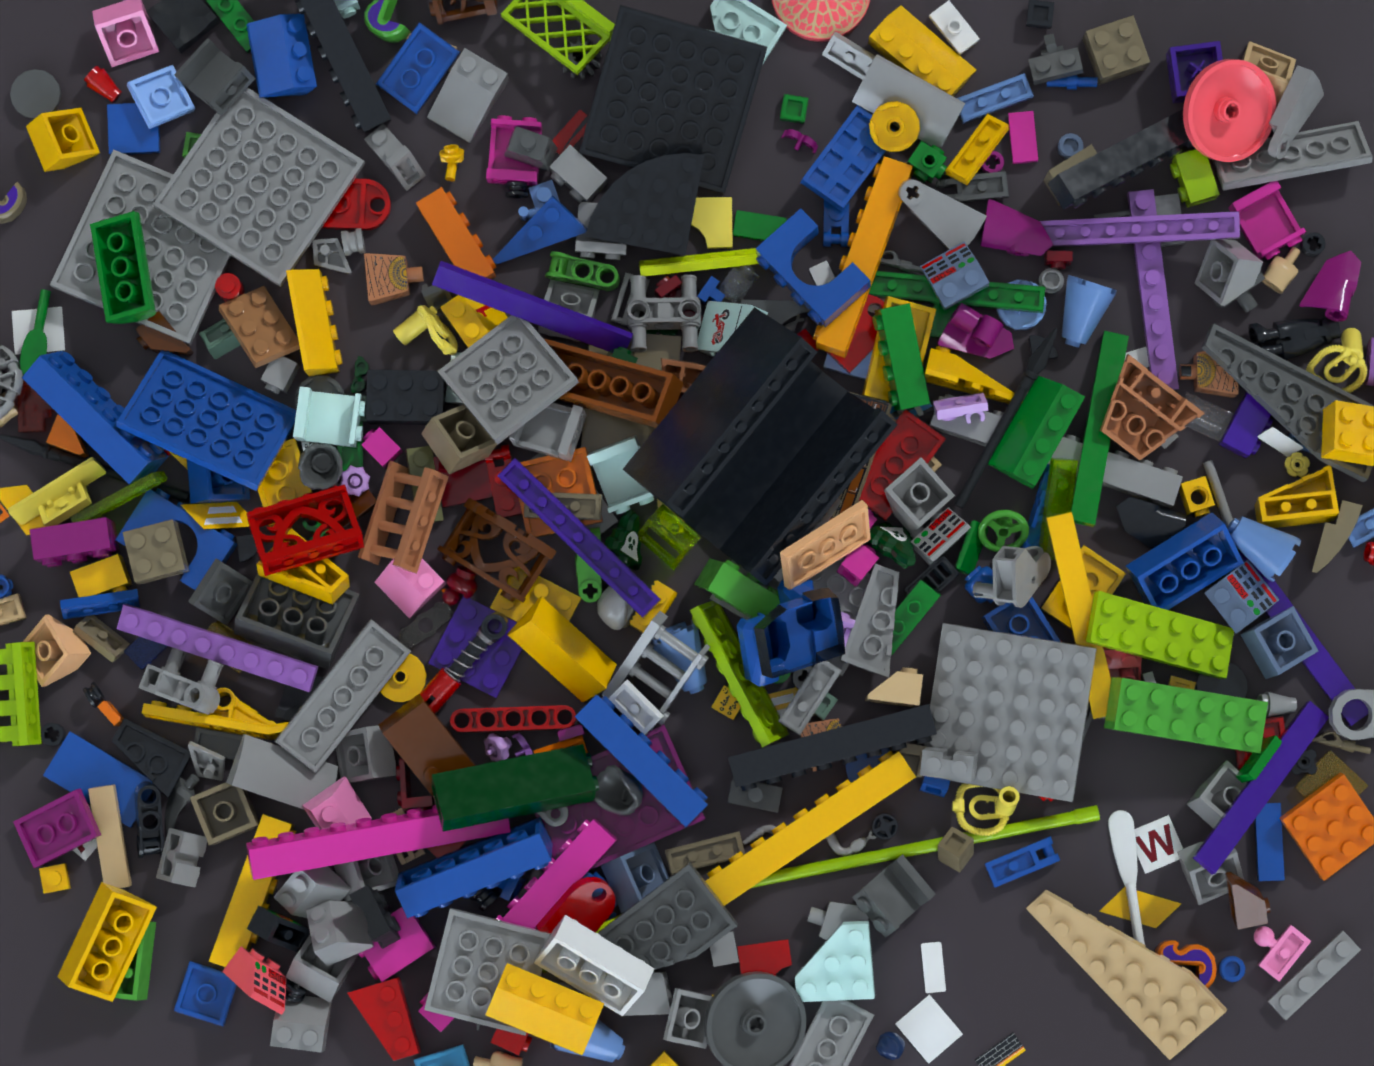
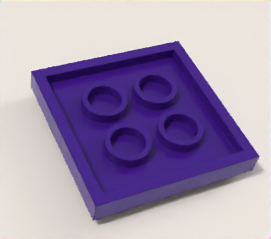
M463 595L428 663L438 669L449 668L454 662L453 659H457L462 653L461 650L464 651L469 645L468 641H472L476 637V632L479 631L478 627L482 624L484 618L496 611L470 598L466 599ZM507 618L509 629L506 634L496 643L488 646V650L483 651L480 659H476L472 664L473 667L468 668L465 672V677L460 678L461 681L496 699L522 651V648L507 635L517 623ZM492 619L489 621V629L493 632H500L502 624L499 620Z

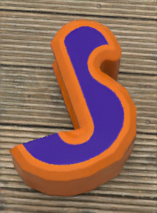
M1165 940L1158 944L1155 949L1156 954L1164 955L1176 965H1195V976L1207 988L1213 984L1217 968L1215 957L1208 948L1199 944H1187L1178 950L1179 943L1175 940Z

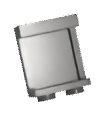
M552 403L512 433L509 439L516 447L571 462L587 414L584 408L573 405L570 408Z

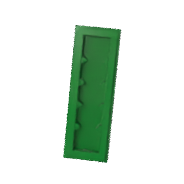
M206 0L247 54L251 52L246 25L255 21L238 0Z
M922 579L895 610L891 655H893L941 596Z

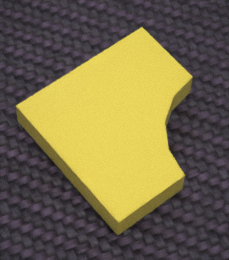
M732 197L696 198L691 226L703 235L706 240L707 249H733Z

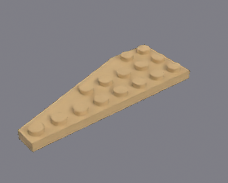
M1048 890L1043 891L1026 907L1032 916L1169 1060L1226 1013L1227 1008L1192 971L1169 961V958L1162 954H1156L1146 948V945L1116 928L1108 927L1098 921L1093 915H1087L1073 907V904Z

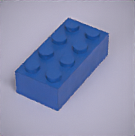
M1211 512L1130 562L1125 567L1144 604L1169 610L1244 562L1225 523Z
M1033 597L1029 599L1023 608L1016 607L1014 603H1005L981 618L988 630L1061 642Z

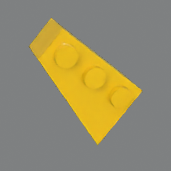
M1328 465L1289 485L1286 484L1258 497L1254 505L1257 522L1272 528L1335 521L1339 514L1332 467Z
M292 528L287 533L299 536L306 542V540ZM284 541V542H290V545H289V546H292V545L297 544L296 542H293V541ZM328 558L267 576L264 575L261 561L256 564L259 576L332 605L350 587L349 575Z

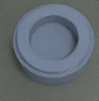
M1073 133L1062 136L1057 145L1059 155L1064 159H1068L1083 150L1082 139Z

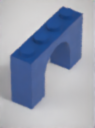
M800 208L756 248L758 256L756 261L764 270L769 268L775 274L773 278L782 288L786 286L792 292L791 298L799 306L803 304L809 310L808 315L816 324L821 322L826 328L871 287L870 279L853 262L831 282L824 285H808L796 277L792 270V263L796 254L819 234L818 225Z
M148 488L115 540L126 546L122 532L172 519L178 523L187 524L196 535L198 547L196 555L189 565L190 572L184 573L180 581L196 590L215 559L220 560L224 564L227 563L237 547V543L232 541L235 536L224 529H221L220 532L214 529H203L181 506L183 503L178 502L175 505L168 501L170 495L157 488L154 492Z

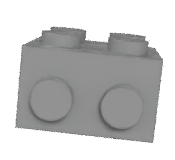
M581 202L578 206V220L587 228L598 203ZM586 232L576 236L575 253H580V257L595 258V254H603L605 259L620 260L621 256H626L627 244L585 237Z

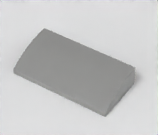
M878 54L871 63L852 100L853 103L871 113H874L879 106L887 102L898 101L909 105L915 110L920 120L918 139L931 146L935 145L940 149L946 142L966 104ZM897 122L892 123V124L895 125L896 127L900 128L899 123H897Z
M243 734L226 783L304 809L303 804L336 782L338 766L324 762L320 769L314 773L281 746Z

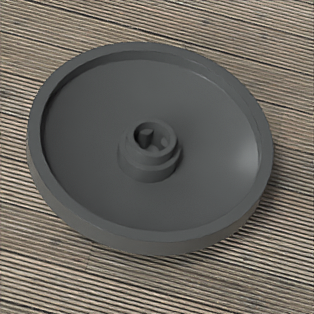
M761 971L742 973L725 982L711 998L704 1017V1033L707 1045L715 1058L724 1066H784L800 1048L806 1031V1012L799 994L782 978Z

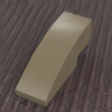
M1342 500L1336 525L1325 522L1312 572L1318 573L1341 550L1357 523L1363 505Z

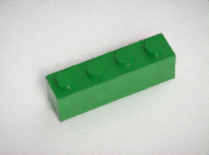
M910 303L874 310L873 325L875 330L879 331L880 336L878 350L880 355L884 356L885 361L883 374L885 380L889 381L891 390L888 391L889 403L891 406H894V410H904L930 404Z

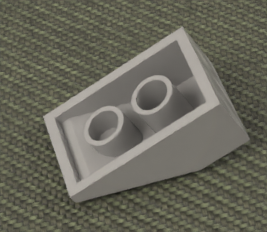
M464 48L452 67L427 118L466 142L471 143L510 81L508 73Z

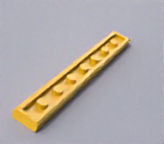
M1072 512L1046 517L1075 644L1097 648L1089 697L1092 718L1105 717L1111 678L1104 648L1086 642L1093 601Z

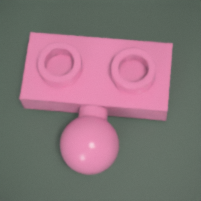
M1290 924L1277 940L1271 928L1261 926L1254 932V941L1259 946H1268L1270 949L1258 963V966L1280 982L1310 944L1311 940Z

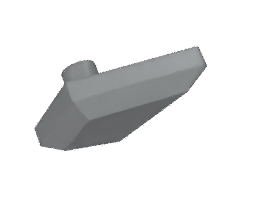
M338 238L313 240L315 266L352 274Z
M190 741L188 748L197 776L222 781L224 778L225 757Z

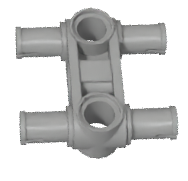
M641 275L630 277L631 298L627 301V327L633 333L631 338L632 352L643 353L647 351L646 330L672 329L682 330V351H698L697 330L701 326V301L697 297V277L695 275L681 276L680 298H646V277ZM639 310L644 312L645 315L637 318L632 313ZM692 310L696 314L693 317H687L683 312Z

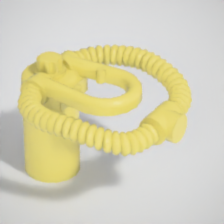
M425 305L418 306L415 313L393 330L399 341L406 346L428 329L432 340L441 349L443 354L455 355L458 351L455 336L439 319V316L436 315L437 310L433 306L430 308Z
M1347 328L1342 332V346L1331 345L1319 351L1307 365L1306 371L1316 375L1314 368L1319 361L1327 354L1334 351L1339 352L1340 355L1325 366V378L1332 383H1341L1359 368L1360 374L1356 381L1347 387L1341 388L1349 393L1358 389L1366 379L1367 366L1363 359L1362 336L1356 328ZM1342 360L1350 366L1340 377H1333L1329 374V370L1333 366L1337 367L1338 363Z
M966 783L961 784L957 789L958 791H956V799L952 801V811L956 813L959 825L965 831L980 836H990V834L993 835L1002 831L1009 820V816L1016 809L1020 797L1019 792L1014 787L1008 786L1001 790L993 788L999 793L998 796L977 795L972 798L969 803V811L975 819H1000L999 823L992 828L979 829L968 824L964 818L965 804L963 795L966 790L980 786ZM978 801L994 802L995 813L978 814L974 809V805Z

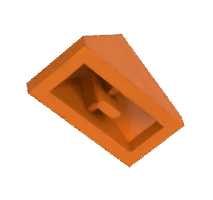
M57 414L46 442L51 446L80 457H88L89 455L81 436Z

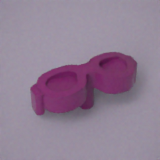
M793 129L785 130L781 137L783 139L787 137L797 140L794 147L797 151L802 143L812 149L814 155L818 149L817 143L812 138Z

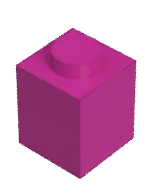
M380 427L376 431L371 429L363 437L365 442L361 444L384 469L388 467L389 461H394L403 452Z

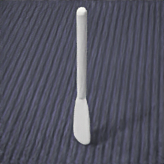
M1118 810L1113 812L1108 819L1110 838L1118 871L1126 888L1133 939L1145 945L1136 890L1138 869L1134 821L1128 812Z

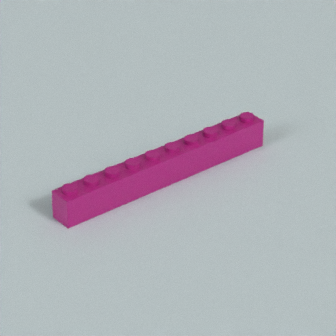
M434 805L430 810L422 811V809L416 808L408 810L407 814L403 815L388 813L382 815L381 819L361 818L356 820V823L345 825L343 822L330 825V828L326 829L311 827L305 829L304 833L284 832L278 834L277 838L257 837L252 839V842L246 843L250 873L253 880L510 833L508 818L443 832L437 808Z
M596 818L591 822L586 819L576 830L580 833L576 839L572 841L569 838L559 849L562 854L556 860L552 858V861L542 868L544 874L539 879L534 876L524 887L527 892L520 899L516 896L507 906L510 911L504 917L499 915L496 919L536 929V925L568 888L576 881L582 879L618 839ZM427 993L420 1001L423 1006L418 1012L442 1032L454 1018L424 1010L428 997Z

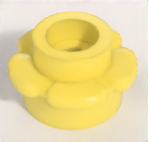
M1295 452L1286 458L1285 467L1290 476L1302 477L1308 473L1310 461L1302 453ZM1295 463H1299L1300 466L1296 467Z

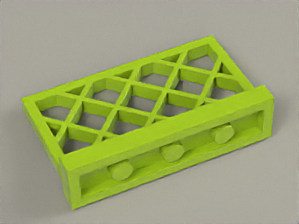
M513 0L501 13V17L576 75L610 42L614 23L583 0H543L533 2ZM557 5L562 9V15L547 16L546 6ZM544 7V17L530 18L529 8ZM526 8V18L515 19L510 15L515 9ZM577 20L581 23V30L566 31V21ZM563 21V31L548 32V22ZM545 23V33H533L530 30V24ZM596 34L601 38L596 45H585L584 35ZM582 35V46L567 47V37ZM564 37L565 47L553 48L549 45V38ZM583 52V59L575 65L568 59V53Z

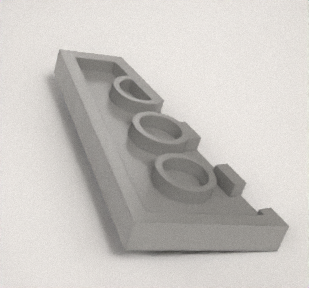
M874 564L855 617L854 627L851 629L845 647V654L840 659L842 662L889 678L899 572Z

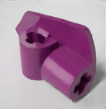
M988 200L987 217L983 226L980 246L1006 250L1008 254L1024 257L1030 254L1042 256L1053 246L1040 221L997 201Z
M1351 250L1326 260L1299 306L1326 309L1325 316L1328 319L1337 322L1345 321L1348 318L1351 298L1357 287L1361 261Z
M962 302L954 310L937 342L939 346L988 359L1014 349L1012 333L1003 328L1004 325L1000 321L989 315L983 316Z

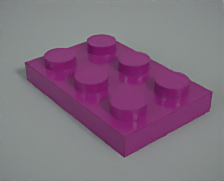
M81 788L13 821L33 868H38L101 836V832Z

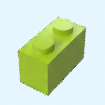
M1197 149L1174 156L1172 164H1170V170L1173 178L1178 179L1180 185L1178 188L1179 198L1181 202H1185L1187 208L1215 200L1220 195L1208 157L1201 154Z

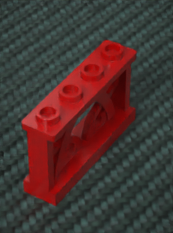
M345 485L332 486L316 493H306L302 497L282 500L277 504L267 507H257L246 513L248 525L265 576L364 548L363 535ZM341 504L343 511L333 519L336 508L332 510L326 508ZM348 516L351 529L345 530L339 523ZM300 517L312 519L322 524L315 531L313 540L306 542L299 536L287 533ZM275 523L274 526L267 527V530L271 533H276V535L269 536L260 532V527ZM324 531H325L326 534H329V535H327V536L320 537V535H321ZM262 541L274 542L273 551L265 553ZM284 541H293V542H296L297 544L292 545V546H289V545H290V542H284Z

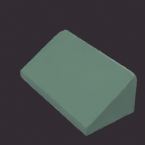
M225 319L199 333L214 359H218L240 346Z

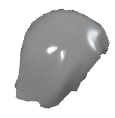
M608 586L597 601L598 615L606 625L614 630L628 627L629 620H632V616L635 614L634 609L612 587Z

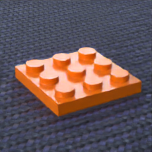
M586 447L575 449L571 462L551 456L520 462L551 493L597 494L592 469L587 458L588 451ZM519 498L526 533L536 538L554 534L555 532L541 518L524 517L525 503ZM601 516V520L580 521L585 526L602 523L603 518Z
M1341 772L1279 818L1323 881L1374 844V817L1349 780Z

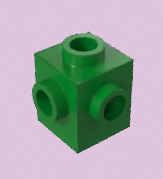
M921 141L907 164L913 166L912 175L924 183L925 181L932 183L935 177L940 179L947 169V166L944 165L947 157L944 156V151L935 145L930 147Z

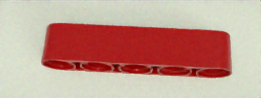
M566 705L458 709L450 717L453 729L461 733L563 730L573 727L577 720L575 718L576 712L573 708ZM564 710L570 711L572 714L571 722L566 725L558 721L559 713ZM543 711L546 714L547 718L543 725H535L533 723L532 717L534 713ZM512 712L519 713L521 721L517 726H510L507 723V716ZM486 713H492L495 717V723L491 727H484L481 723V718ZM460 714H466L469 717V724L465 728H459L456 725V718Z

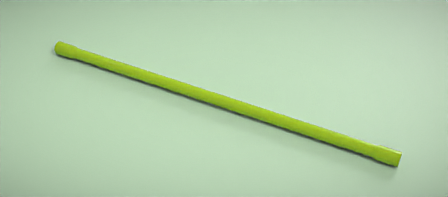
M1097 805L1075 809L1071 812L1006 824L1002 831L993 835L990 834V836L971 834V832H965L964 834L973 838L974 844L1072 824L1100 820ZM943 837L779 869L752 888L895 860L902 854L906 858L938 851V844Z

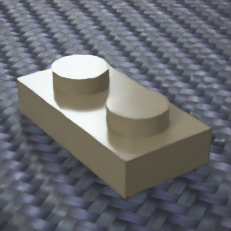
M94 615L86 616L73 630L76 635L112 663L127 651L130 645L129 642Z

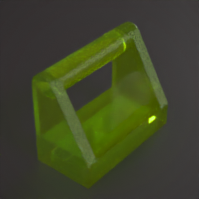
M664 504L648 518L638 533L639 540L673 570L679 566L701 539L695 531ZM651 528L679 553L678 557L674 558L650 537L647 531Z

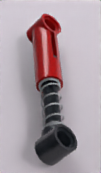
M493 612L486 616L478 627L479 631L476 632V637L472 641H468L469 645L464 651L461 650L462 653L458 658L453 659L454 662L449 668H441L420 692V695L435 714L461 686L460 678L465 677V672L468 668L473 667L472 664L476 659H480L481 653L487 651L488 646L496 643L506 634L509 629V621L504 614ZM490 620H499L502 624V630L500 632L491 631L489 629Z

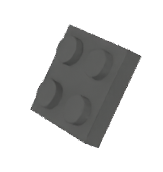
M215 559L188 602L223 624L228 625L245 599L253 581L220 560Z

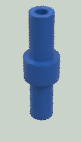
M1077 75L1049 81L1047 82V87H1067V90H1077V87H1097L1098 77H1077Z

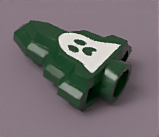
M630 509L620 518L617 528L612 530L610 537H606L604 545L629 569L639 570L642 563V556L640 554L641 542L638 537L639 516Z
M884 522L870 530L871 539L868 541V545L871 548L878 550L884 556L892 558L904 569L915 565L916 556L913 552L914 546L911 543L913 539L905 527L892 526L890 523Z

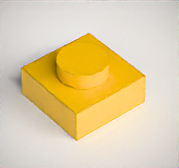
M66 863L39 868L44 894L71 889Z

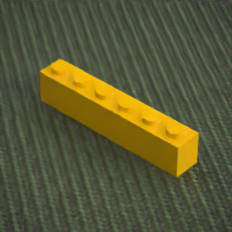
M262 814L254 838H277L278 834L284 832L296 834V831L293 830L295 825ZM248 855L209 962L223 967L227 966L240 947L249 951L251 943L257 942L259 936L249 931L247 927L258 905L269 909L270 904L266 902L269 894L275 893L279 880L275 879L276 876L253 880L250 873Z

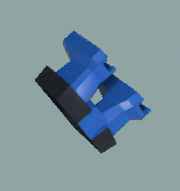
M808 579L801 585L789 590L784 586V581L782 580L777 587L780 604L766 616L759 612L757 617L748 620L740 619L737 624V632L744 674L747 680L759 687L777 682L782 675L845 654L844 630L839 598L829 588L814 590L813 580Z

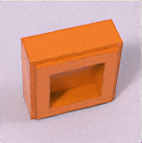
M103 701L97 706L114 726H120L124 717L111 702Z

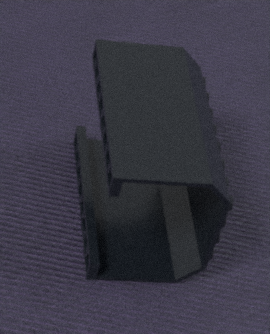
M754 307L629 460L623 470L714 546L767 586L782 568L780 552L812 531L898 424L878 407L875 409L824 373L811 361L817 354V351L802 337Z

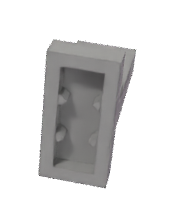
M384 124L364 139L406 191L426 176L410 150L405 145L403 146Z

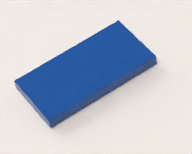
M69 731L43 774L44 777L69 792L81 788L88 803H90L89 788L115 784L121 822L130 828L136 822L135 788L142 782H151L142 773ZM152 789L144 790L141 794V799L148 801L154 791Z

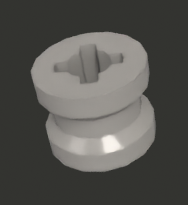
M357 228L354 232L341 231L345 256H350L353 252L366 253L362 228Z

